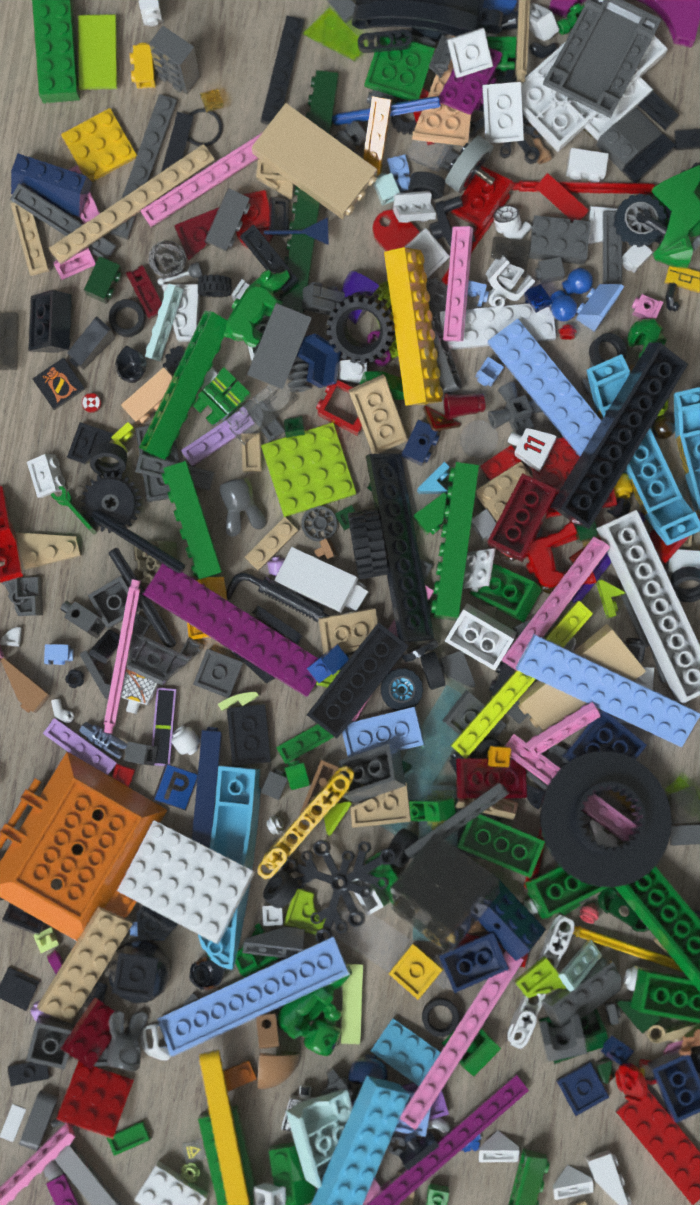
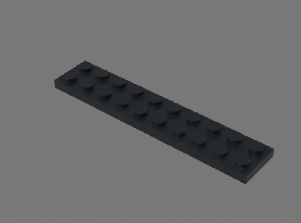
M401 453L366 455L374 506L378 510L388 567L387 579L398 638L403 642L434 639Z

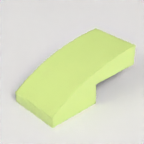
M257 692L238 694L220 702L218 706L222 711L238 701L242 706H245L259 697Z

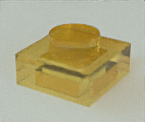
M218 89L200 93V98L206 112L224 108V103Z

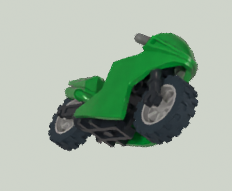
M700 162L694 163L690 169L686 171L684 169L680 174L664 180L652 189L655 197L651 198L649 195L643 196V194H638L637 196L631 195L628 199L622 201L614 215V228H616V234L620 235L623 242L626 241L628 245H637V247L649 246L652 242H657V250L652 254L656 262L670 267L688 268L692 255L700 246ZM631 210H633L635 216L629 215L628 213ZM627 219L632 220L634 222L629 225Z

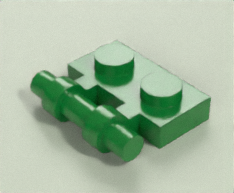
M486 36L488 47L502 53V61L499 62L496 69H501V71L515 70V62H508V58H516L517 37Z

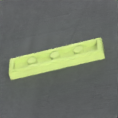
M346 963L347 966H350L352 975L343 984L341 1044H360L363 964Z

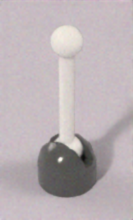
M199 262L193 263L186 272L165 279L159 278L158 284L162 285L165 282L187 275L193 278L203 276Z

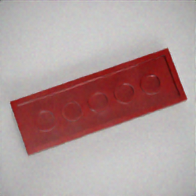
M647 1089L648 1093L644 1100L638 1103H631L627 1100L615 1112L687 1200L694 1205L700 1200V1152Z

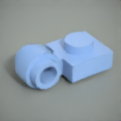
M401 155L388 158L389 172L392 173L394 178H397L395 182L400 192L407 191L410 178L409 176L406 177V175H409L410 172L406 156Z

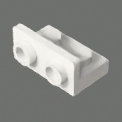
M44 454L27 462L38 498H43L57 491L62 492L58 488L60 486L66 489L65 479L59 467L60 463L55 454Z

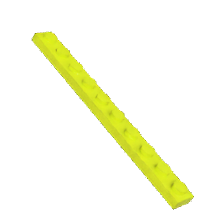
M577 601L548 633L545 639L564 648L593 613L580 601ZM515 671L450 746L466 759L536 679L520 671Z

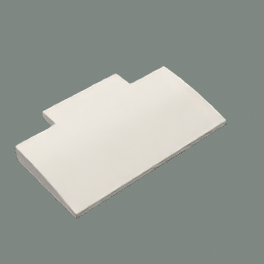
M655 36L611 118L543 85L550 68L556 61L564 44L525 78L524 83H521L522 114L557 152L584 128L598 141L603 133L632 111L652 92L653 89L641 77L662 59L667 52V48Z

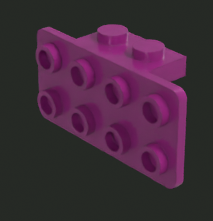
M489 48L493 66L457 78L453 69L439 95L441 104L469 115L475 109L479 111L483 104L482 85L496 84L495 70L502 58V53Z

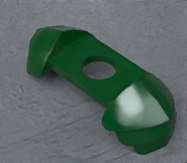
M609 887L598 894V903L606 914H611L632 927V930L636 932L649 931L630 905L617 896V889ZM620 906L628 908L629 914L627 917L619 913Z

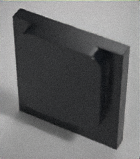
M8 967L0 983V999L27 1011L40 981Z

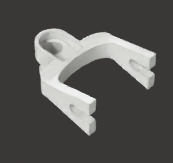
M504 256L501 257L488 277V281L493 289L488 294L487 300L491 306L498 309L504 306L506 298L512 301L519 300L535 282L530 275H527L519 289L515 292L502 287L497 282V276L510 263Z

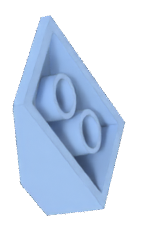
M599 284L596 289L592 288L587 295L589 298L587 303L584 304L582 302L577 309L578 316L576 320L595 332L616 302L624 286L622 284Z

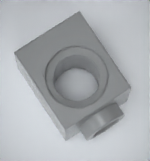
M486 509L472 518L471 525L483 541L486 538L487 540L489 539L496 522Z

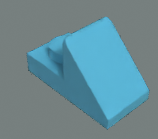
M445 462L441 464L417 488V492L419 494H443L445 492L446 494L447 490L438 480L442 482L449 475L447 471L450 467Z

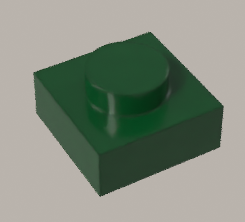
M302 416L284 419L286 438L305 435Z
M352 505L335 513L343 531L350 529L348 513L355 512Z

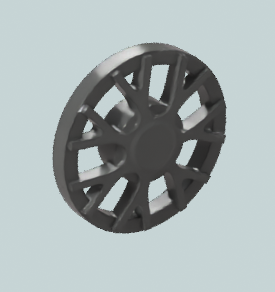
M324 506L311 508L303 515L301 522L302 530L309 539L316 542L326 538L330 539L337 529L336 516L329 508ZM320 509L326 511L324 517L319 516ZM311 511L316 514L314 519L308 515ZM332 516L334 521L327 523L326 518ZM311 521L312 526L305 527L304 522ZM327 526L333 528L331 533L325 530ZM311 529L316 531L313 537L308 534ZM323 531L325 538H319L318 532Z

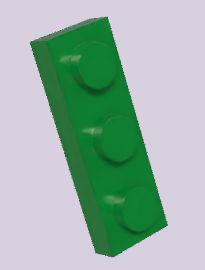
M317 724L276 748L284 763L287 764L329 741L334 736Z

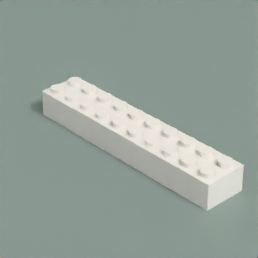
M638 511L630 512L596 528L601 540L610 546L607 553L675 700L683 703L699 696L700 645Z

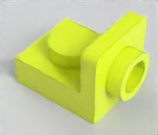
M129 422L111 437L114 441L113 443L124 448L126 453L128 450L122 442L129 441L134 436L133 432L135 431Z

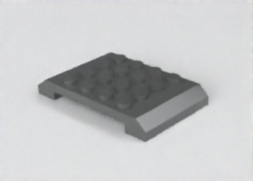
M587 0L556 61L550 68L543 85L611 118L662 19L623 0Z

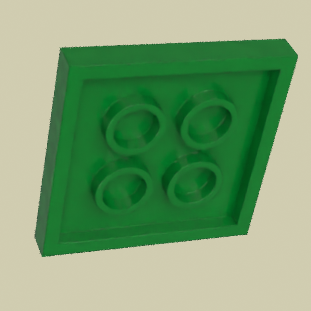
M383 37L379 41L383 46L390 44V40L387 37ZM393 37V45H395L396 41L395 37ZM401 38L402 43H406V39ZM412 42L411 46L406 50L375 52L364 87L408 101L420 99L429 70L428 66L434 55L435 48Z

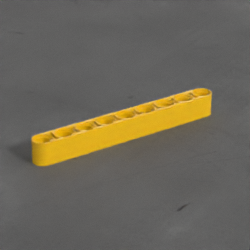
M217 1049L199 1053L228 1205H250L220 1051Z

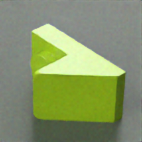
M604 580L597 581L596 585L606 619L617 616L618 607L616 602L612 601V598L623 595L625 592Z

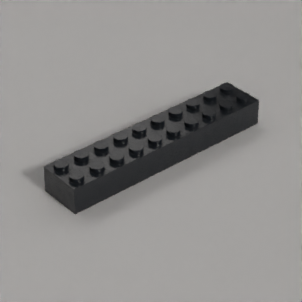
M648 343L550 505L551 508L578 527L590 529L688 366V363L662 343Z

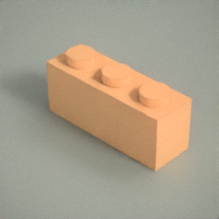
M164 367L121 404L125 412L137 425L146 423L151 418L150 414L155 410L157 411L173 378Z

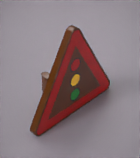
M428 406L423 407L433 431L441 432L442 430L461 426V423L454 419L447 420L444 414Z

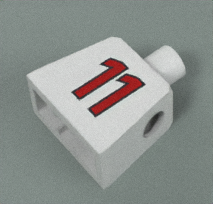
M526 428L523 436L512 432L508 442L517 446L515 450L517 458L537 472H541L557 436Z

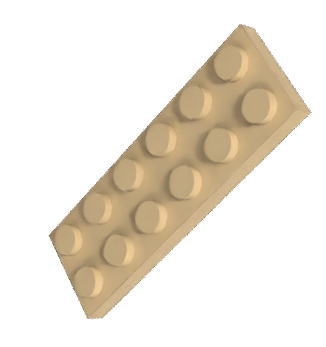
M98 907L37 1005L38 1010L72 1023L131 928L132 922Z

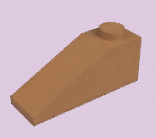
M2 658V665L18 701L22 703L20 707L28 713L30 711L36 713L51 695L8 659Z

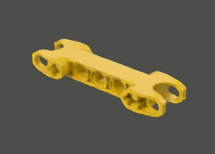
M347 765L340 767L282 836L265 853L257 868V873L264 879L272 877L330 808L344 795L354 777V771ZM341 771H346V772H348L349 775H350V779H349L347 776H345L343 773H341V774H339V773H340ZM313 806H321L322 811H316ZM301 820H308L310 825H304ZM289 834H296L298 839H292ZM262 865H265L269 870L273 869L271 873L263 872Z

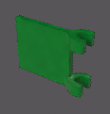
M63 486L58 487L62 491V495L58 497L52 493L51 497L59 505L69 507L88 530L95 535L97 532L72 505L71 494Z

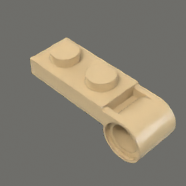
M689 1022L666 1030L655 1023L645 1032V1035L653 1043L667 1040L678 1042L683 1040V1035L688 1031L699 1027L700 1023ZM658 1028L659 1035L654 1038L651 1037V1030Z

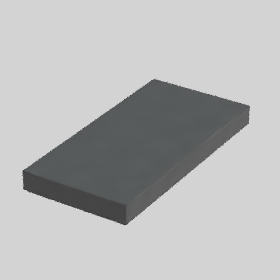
M275 303L247 375L283 389L312 317Z
M149 425L135 427L138 448ZM174 440L171 446L172 451L165 460L180 463L177 443ZM139 448V455H140V453H141V454L153 456V455H151V454H149V453H147V452H145V451H143V450H141V449ZM143 474L147 503L169 499L167 493L171 491L169 484L166 485L161 478Z

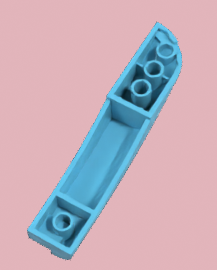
M218 766L216 802L209 849L252 870L261 788H259L260 769ZM250 883L219 944L198 934L201 946L211 957V960L219 966L231 970L234 969L240 943Z

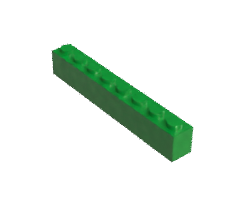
M204 311L139 446L141 450L163 460L170 455L172 451L171 446L180 434L182 423L187 420L188 411L196 401V394L205 382V375L212 368L213 359L221 349V342L225 337L224 331L226 330L227 322L223 317L212 311Z

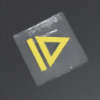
M201 1138L182 1143L186 1164L206 1158Z

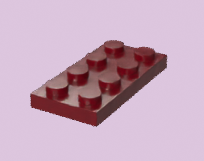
M456 759L457 798H479L499 783L504 785L509 791V794L504 798H527L526 768L514 759H510L509 767L489 766V759Z

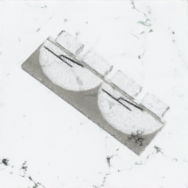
M286 382L283 389L271 384L267 385L266 387L269 392L264 388L253 397L255 403L252 400L248 401L239 409L240 413L236 411L227 419L230 425L229 429L243 445L299 399L295 392L289 391L291 388L288 387Z

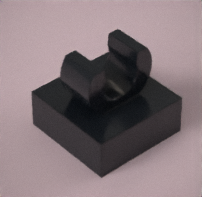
M618 497L615 509L607 511L610 515L619 518L629 513L632 503Z

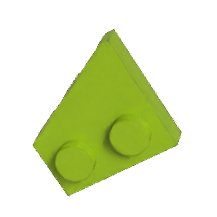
M545 956L514 980L527 998L537 996L540 993H550L551 990L559 988L566 989V986L558 976V972Z

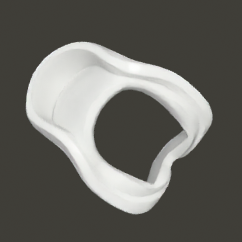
M155 1023L145 1026L140 1034L141 1046L144 1052L156 1059L169 1060L172 1056L169 1053L168 1047L158 1046L156 1027H160L159 1024ZM151 1028L154 1039L153 1048L148 1047L146 1040V1030Z

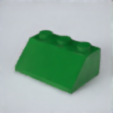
M295 1142L270 1145L269 1156L273 1185L279 1188L285 1187V1205H307L312 1203L316 1195L315 1186L305 1179Z
M523 1148L508 1205H539L537 1198L539 1193L543 1192L545 1183L542 1179L544 1173L548 1172L550 1165L545 1154Z

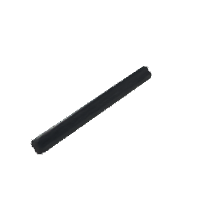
M94 510L91 514L92 520L177 573L184 571V563L99 510Z
M116 547L110 550L108 554L128 587H131L132 579H138L119 548ZM140 584L139 588L141 590L138 603L164 645L168 648L174 647L176 645L175 639L151 600L143 595L144 589Z

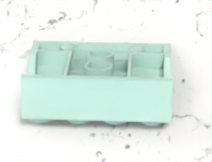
M346 1089L303 1101L286 1111L305 1179L317 1188L322 1186V1178L352 1111L351 1101Z

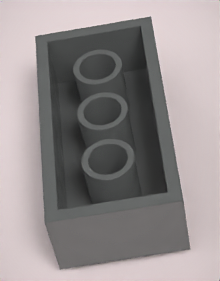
M162 25L149 43L157 76L164 82H170L176 91L180 93L183 91L188 94L200 78L194 46Z

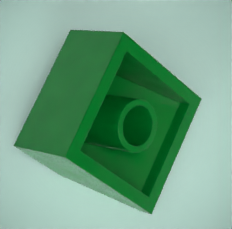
M480 1028L459 1061V1064L475 1077L501 1048ZM453 1033L450 1034V1035L442 1042V1044L444 1045V1047L446 1046L447 1042L449 1041V1039L451 1038V1036L453 1035Z

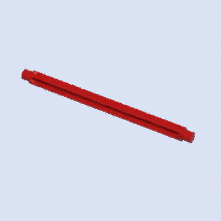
M519 180V182H513L514 185L511 190L539 192L534 188L539 181ZM558 182L569 193L653 195L652 189L657 186L654 183Z

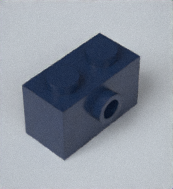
M418 419L401 457L420 466L424 462L428 463L432 454L429 450L432 445L436 446L440 438L437 435L438 431H433L429 424Z

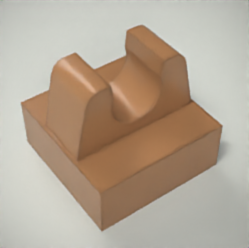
M328 538L319 541L322 547L314 551L317 558L326 556L327 559H333L338 556L331 539Z

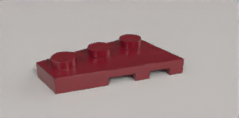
M219 207L174 225L188 261L208 244L204 240Z

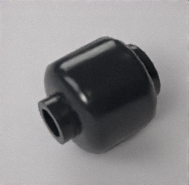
M626 638L623 643L637 661L642 663L645 656V644L638 638Z

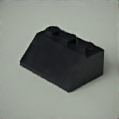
M50 290L31 296L29 352L59 353L69 350L72 294Z

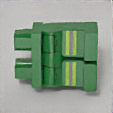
M223 367L219 374L198 394L199 398L193 407L200 414L208 407L212 412L206 417V420L214 426L220 421L224 422L251 395Z

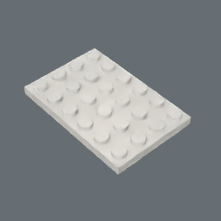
M153 821L117 891L219 944L255 872Z

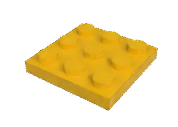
M110 108L61 134L82 174L87 176L92 182L135 160L137 157Z

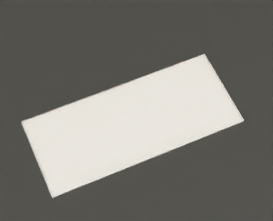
M12 1104L0 1134L1 1138L11 1142L14 1141L26 1109Z

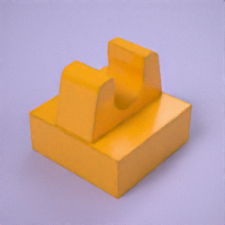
M490 746L487 756L489 759L488 765L509 767L511 748L508 746Z

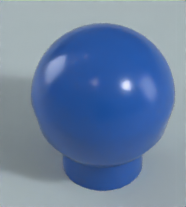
M576 268L569 273L567 280L561 284L568 296L573 293L583 294L591 289L593 277L587 269Z
M561 290L551 295V312L553 317L563 322L571 320L577 312L575 300L565 295L564 291Z

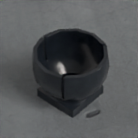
M145 940L129 941L116 950L108 965L109 983L113 988L112 993H116L120 998L134 1004L148 1003L160 996L165 991L171 978L170 962L162 948L160 947L156 950L158 945Z

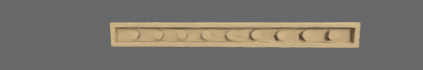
M204 144L61 239L51 246L49 250L59 264L62 265L139 213L140 210L213 163L215 159Z

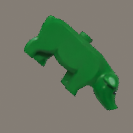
M270 270L262 272L260 277L248 286L240 299L236 298L232 305L234 310L226 322V330L224 331L226 338H231L234 341H244L249 347H256L260 343L263 333H260L255 327L259 325L264 315L270 317L275 303L283 304L273 294L279 291L289 280L290 277L287 270L281 273L271 272Z
M347 966L350 975L285 1004L277 1018L279 1029L287 1032L293 1039L298 1036L312 1038L316 1033V1029L310 1026V1022L314 1021L321 1011L332 1015L336 1010V1007L332 1004L333 993L335 989L343 986L352 975L350 966Z

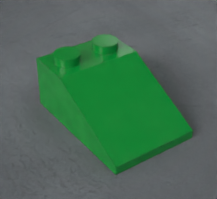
M493 563L489 586H483L478 589V592L471 591L469 594L524 623L542 589L534 581Z

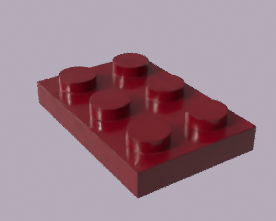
M94 998L60 1049L92 1069L112 1039L109 1019L115 1011L97 998Z

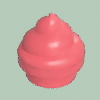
M595 903L587 904L581 908L580 918L583 921L593 924L598 920L599 911Z

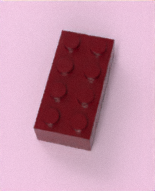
M522 473L487 541L488 546L523 562L551 508L550 505L558 494L557 489Z

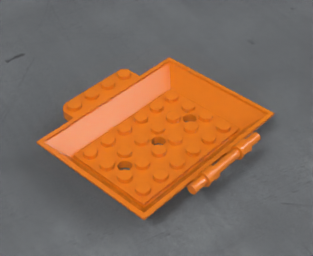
M67 751L40 797L35 795V792L41 781L34 779L28 790L26 789L21 796V802L7 824H4L0 831V850L7 839L12 841L0 861V897L78 941L98 907L124 918L130 914L137 901L117 890L152 822L160 823L167 809ZM29 804L33 808L18 831L14 827ZM96 809L102 810L104 814L103 818L99 821L92 818V813ZM74 844H81L83 846V852L80 855L72 853L71 848ZM55 878H59L63 883L62 887L58 890L51 887V881Z

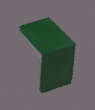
M608 1057L596 1062L603 1083L608 1084L615 1078L612 1060Z

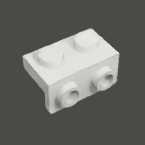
M430 191L397 193L394 195L393 211L399 222L408 223L410 221L435 219L436 212L431 205Z

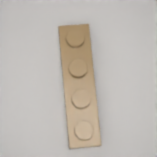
M14 202L11 203L30 275L34 276L48 272L49 269L34 215Z

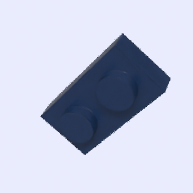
M611 1035L605 1041L600 1052L619 1065H622L628 1061L634 1050Z

